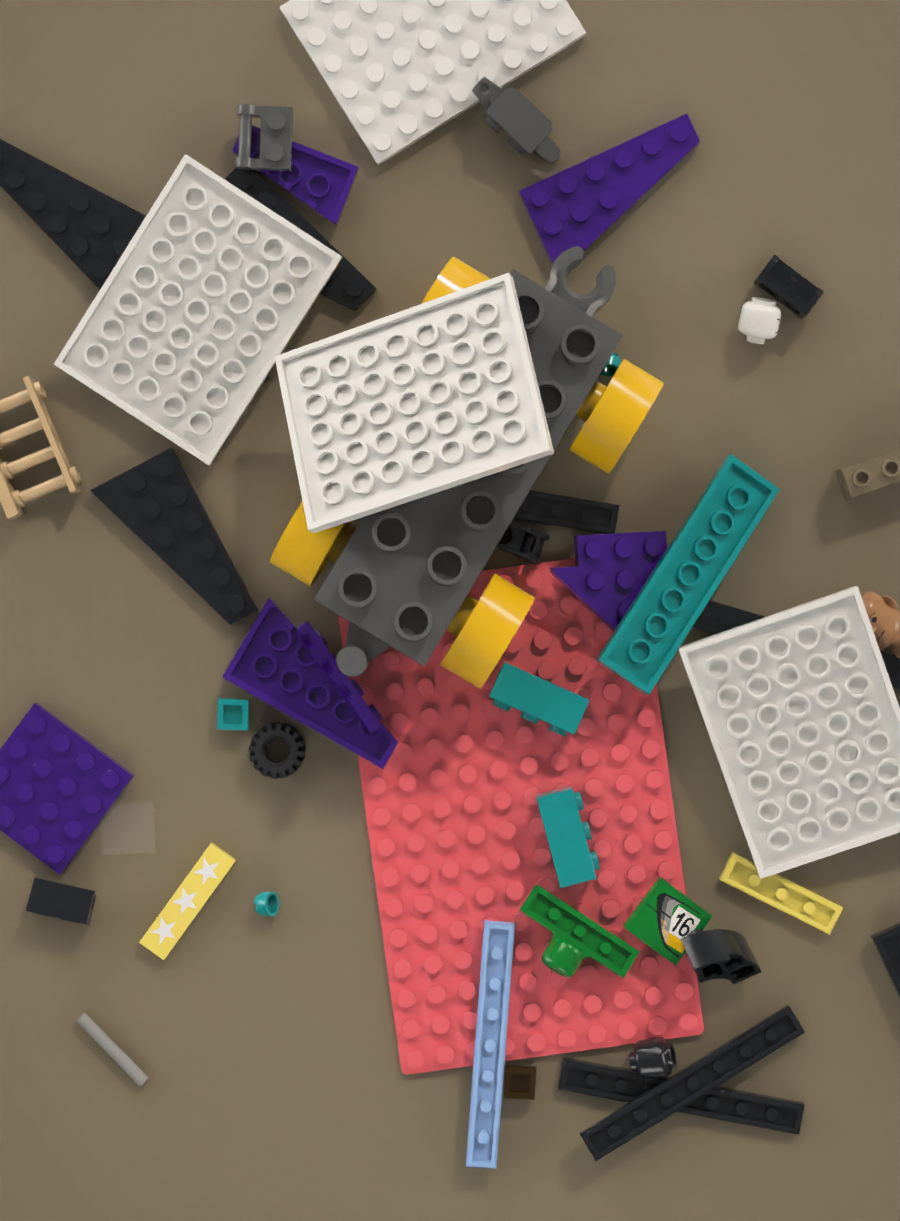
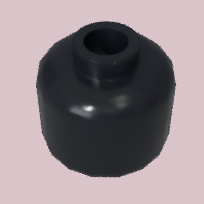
M663 1037L640 1040L635 1044L634 1052L629 1054L632 1071H637L643 1080L670 1076L672 1069L677 1066L674 1046L672 1043L668 1044Z

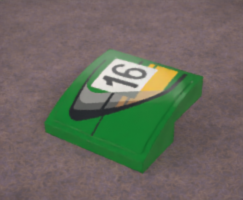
M659 877L624 923L623 927L676 965L686 953L681 938L686 937L693 930H703L713 916L677 888Z

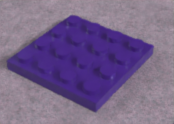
M36 702L0 749V830L58 874H61L135 775Z

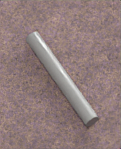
M83 1013L76 1020L139 1086L146 1082L148 1079L146 1074L86 1013Z

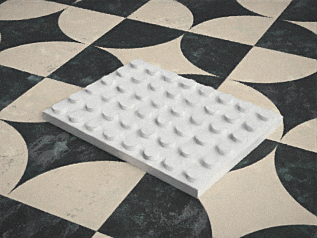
M289 0L280 6L284 17L378 166L479 103L480 101L473 94L472 89L483 77L503 88L586 36V31L566 0Z
M185 154L54 365L207 465H211L276 363L275 356L283 353L343 257Z
M509 273L275 356L307 527L313 534L554 454L513 277Z
M857 586L679 647L681 658L760 879L900 832V707Z

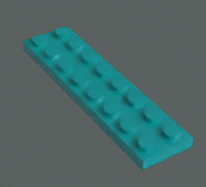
M732 454L727 455L596 660L644 694L649 695L780 489Z

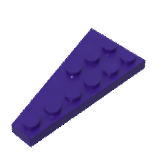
M687 113L519 191L520 197L552 266L562 252L574 246L581 247L585 251L670 169L699 144L700 140Z
M268 598L224 673L223 679L379 768L384 769L398 745V741L381 722V730L372 737L369 735L300 641L298 630L273 601Z

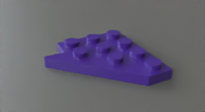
M666 531L574 536L576 567L550 568V573L606 625L615 631L667 550Z

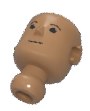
M873 591L863 593L861 597L880 651L889 646L893 649L894 655L900 659V610L898 609V604L888 595H883L882 597Z

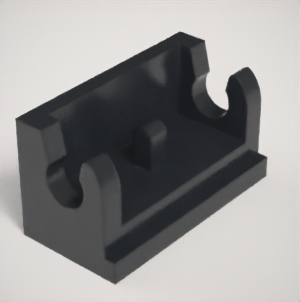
M775 254L753 282L801 319L807 316L824 293L823 290L817 288L780 260Z
M34 877L26 911L90 926L96 900L95 891Z

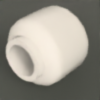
M752 297L751 301L744 303L742 306L738 329L741 333L747 335L746 341L764 344L765 339L776 337L782 311L776 306V301Z

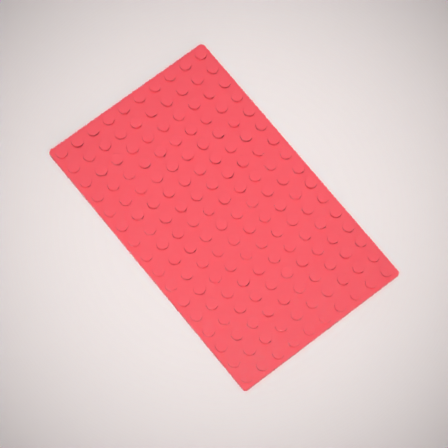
M575 558L542 562L540 565L528 564L481 571L467 594L477 601L494 574L535 597L520 627L481 689L440 665L456 636L447 631L443 634L425 666L389 647L370 661L367 669L362 674L351 677L347 676L350 681L354 679L364 692V695L361 696L368 706L371 704L375 706L383 718L380 722L398 741V745L384 769L379 768L358 756L400 1065L401 1071L406 1075L473 1066L484 920L515 922L505 1061L635 1044L640 1040L658 1037L672 1039L700 1035L704 1031L697 975L687 954L685 953L680 961L674 965L623 927L624 923L659 877L686 896L657 683L649 695L644 694L596 660L614 631L550 573V568L576 567ZM338 615L342 646L345 648L349 621ZM503 662L589 699L590 701L575 734L567 732L566 737L549 730L550 723L539 719L538 724H535L520 717L523 711L511 707L510 711H506L493 705L494 699L489 697V693ZM572 786L574 793L580 791L584 809L579 811L582 822L588 821L592 839L587 840L590 852L596 851L600 869L595 870L597 879L560 888L536 795ZM535 884L640 951L624 978L619 977L590 957L583 959L572 977L561 976L542 962V954L552 940V933L519 911Z

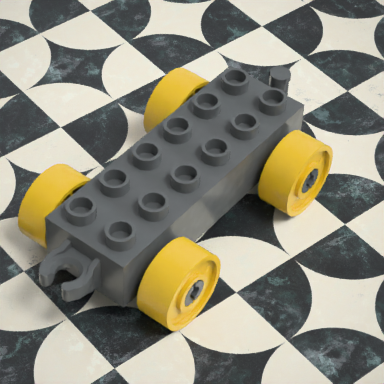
M574 246L562 252L554 261L545 288L514 269L510 275L513 277L553 450H555L574 416H576L585 423L569 451L610 474L650 410L664 382L626 359L622 360L607 386L597 381L598 376L623 336L593 317L595 313L599 312L612 296L616 285L615 269L610 265L604 266L596 277V286L592 292L586 295L574 293L568 285L567 277L573 269L580 265L584 256L583 249ZM453 256L443 268L421 304L490 280L491 278ZM551 455L365 516L357 528L352 526L353 521L313 534L307 527L303 501L300 503L278 541L270 558V563L309 587L316 582L329 561L335 564L314 600L349 621L346 647L338 652L336 658L337 666L344 675L351 677L362 674L367 669L368 663L389 647L425 666L443 634L447 631L456 636L440 665L477 688H482L520 627L535 597L497 574L493 575L478 601L467 594Z

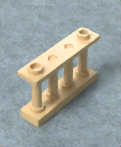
M30 376L23 378L26 390L0 400V413L32 401L39 418L0 433V450H2V446L44 429L51 446L11 463L3 462L0 457V502L7 519L12 520L25 515L22 509L26 506L25 503L60 488L68 486L70 493L77 494L81 492L78 485L82 483L81 476L75 466H70L43 399L47 398L43 385L40 381L35 382V379ZM56 457L62 475L21 492L14 490L10 479L14 478V474Z

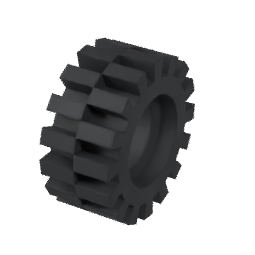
M273 722L263 726L252 737L251 744L249 745V758L254 764L253 767L256 771L259 770L261 775L269 776L272 779L285 778L293 774L301 766L305 758L306 746L303 742L304 738L297 732L298 730L295 727H291L287 723ZM272 739H282L289 746V755L282 762H274L266 755V745Z

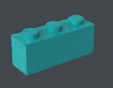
M503 662L489 693V697L494 699L493 705L506 711H510V708L514 707L523 711L520 717L535 724H538L539 719L551 724L549 730L565 737L567 732L575 734L590 701L581 695L506 662Z
M567 786L537 794L536 799L560 888L597 879L595 870L600 869L596 851L590 852L587 840H591L592 836L588 821L582 822L579 811L584 809L580 791L574 793L572 786Z

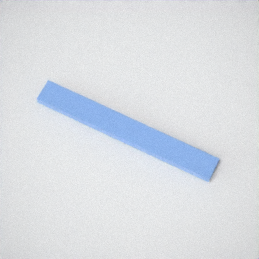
M484 920L466 1167L497 1169L515 922Z

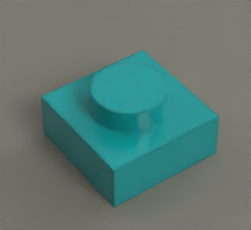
M219 698L217 730H249L250 699Z

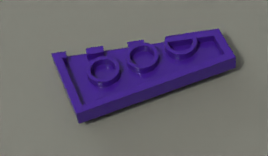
M252 125L251 158L260 159L261 128ZM239 135L232 150L237 156L239 152ZM292 141L291 171H258L337 226L359 167Z
M307 620L297 627L298 638L372 737L381 730L382 725L379 721L383 719L373 704L368 706L361 696L364 695V692L354 679L350 681L347 675H344L339 670L336 662L337 655L330 653L326 647L328 643L318 630H314Z

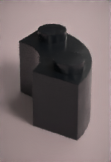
M696 929L691 931L686 937L681 938L685 952L700 983L711 979L723 978L736 984L762 972L746 939L736 931L725 929L703 931L702 929Z

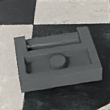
M237 105V116H240L238 157L235 158V168L241 170L291 171L293 107ZM252 118H261L260 159L251 158Z

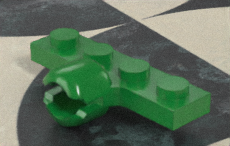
M537 884L533 886L519 909L520 912L552 933V940L542 954V962L561 976L572 977L583 959L590 957L619 977L624 978L640 952Z

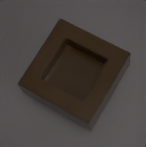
M505 1065L504 1098L535 1100L536 1066Z

